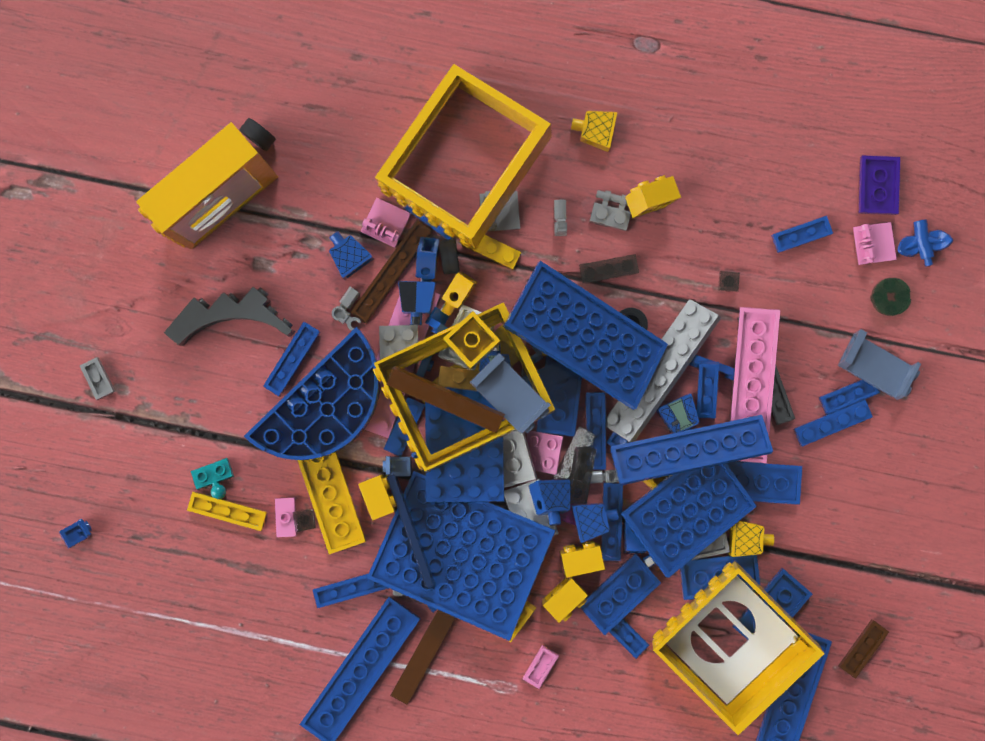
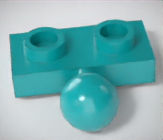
M228 458L191 471L196 489L199 490L212 485L211 496L216 499H222L226 495L225 487L219 482L234 477Z

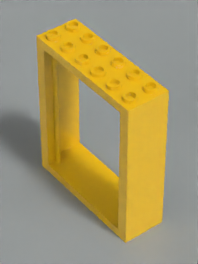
M453 64L375 176L378 182L377 186L381 188V192L387 197H391V195L397 199L396 202L405 208L409 206L417 216L428 218V222L434 227H442L444 229L443 232L448 236L459 238V242L465 247L469 248L471 246L476 249L551 139V123ZM457 87L531 132L468 225L394 178Z
M504 302L477 314L488 328L502 323L504 326L510 315ZM458 324L374 363L376 367L373 369L377 380L379 382L382 381L384 384L381 387L385 397L391 399L393 403L390 405L394 416H399L401 420L398 425L404 435L407 434L410 439L406 442L411 452H416L418 456L415 459L419 470L424 469L426 473L516 430L507 420H503L497 433L484 429L431 455L402 392L387 385L394 366L404 369L448 348L449 346L443 338ZM504 328L534 391L545 402L551 404L547 408L549 410L547 415L553 413L555 408L522 339Z

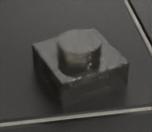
M720 271L718 291L738 292L740 272Z
M309 508L293 512L296 532L316 528L314 509Z

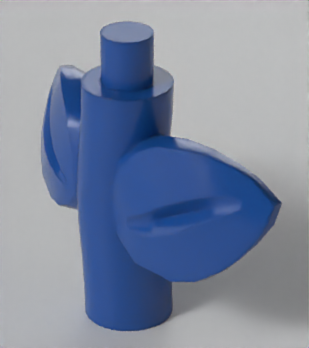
M927 219L913 222L915 236L904 237L898 245V253L907 257L916 256L919 253L921 260L924 259L925 266L933 265L932 257H935L933 251L946 249L952 244L953 238L942 230H934L928 233Z

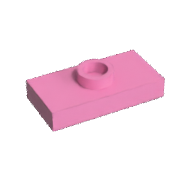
M295 497L276 498V537L297 536Z
M542 645L523 676V680L540 689L558 659L559 654Z

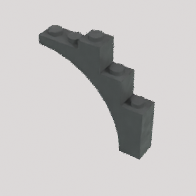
M252 287L240 303H237L239 299L232 293L228 295L224 292L210 308H208L210 304L204 299L198 300L193 298L165 330L164 334L177 345L184 346L194 335L203 329L219 322L235 319L263 322L277 328L289 337L295 331L291 328L293 324L287 319L283 318L281 320L276 316L278 312L273 307H266L270 303V300L267 298L269 294L262 288L257 290Z

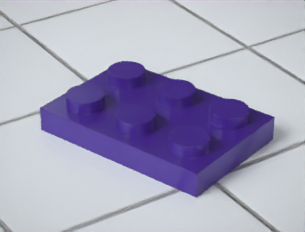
M862 155L860 157L858 213L899 214L900 157Z

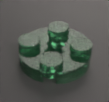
M887 278L879 281L874 286L870 300L879 313L894 316L908 309L911 303V291L903 280ZM894 293L895 301H889L887 294Z

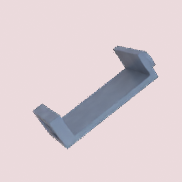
M860 329L855 332L838 366L896 400L907 397L912 390V382L920 374L919 367L921 363L917 362L910 365L865 339L867 332Z
M499 353L469 383L497 411L504 413V418L520 434L524 431L529 433L535 427L533 422L538 417L542 419L549 413L547 408L551 404L545 402L504 361L505 358Z

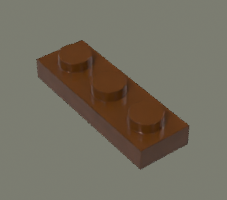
M871 619L838 666L856 679L889 631Z

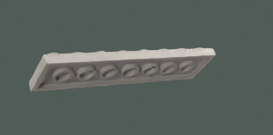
M689 299L661 339L668 344L637 409L632 410L618 401L606 417V427L628 442H635L716 327L721 317Z

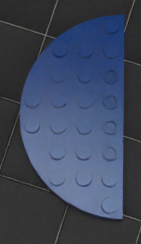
M357 327L353 329L244 437L262 451L280 458L292 460H308L330 455L341 450L356 439L370 422L380 394V382L373 371L376 368L374 363L377 362V358L371 344L361 330Z

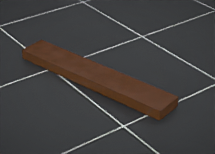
M416 220L351 311L352 314L367 324L416 256L420 238H428L433 230L419 220Z
M397 366L393 367L387 385L495 433L498 432L505 415Z
M437 610L390 696L408 705L456 617Z

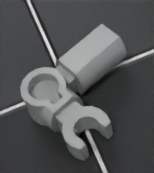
M554 200V220L556 221L554 222V236H567V222H565L567 219L566 200Z
M349 287L339 301L341 303L340 306L333 308L332 317L342 324L346 323L349 330L352 331L355 328L351 326V323L353 321L361 323V320L357 317H350L351 313L346 310L353 306L360 293Z
M602 470L582 471L583 484L603 483L604 480L605 483L619 482L616 470H604V473H602Z

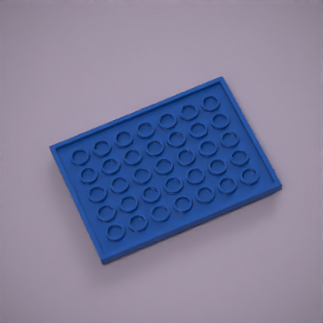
M413 471L404 491V497L436 586L432 588L425 587L398 508L367 579L510 641L556 530L489 502L426 503V476Z

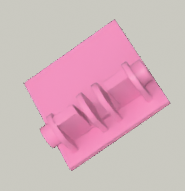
M376 197L367 219H364L362 223L363 227L360 232L395 248L411 213Z
M891 222L873 225L864 224L853 227L858 265L897 260Z
M530 431L527 433L526 440L535 471L557 475L563 436Z

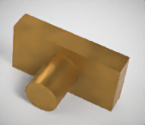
M440 366L438 385L446 388L477 391L469 382L480 371Z

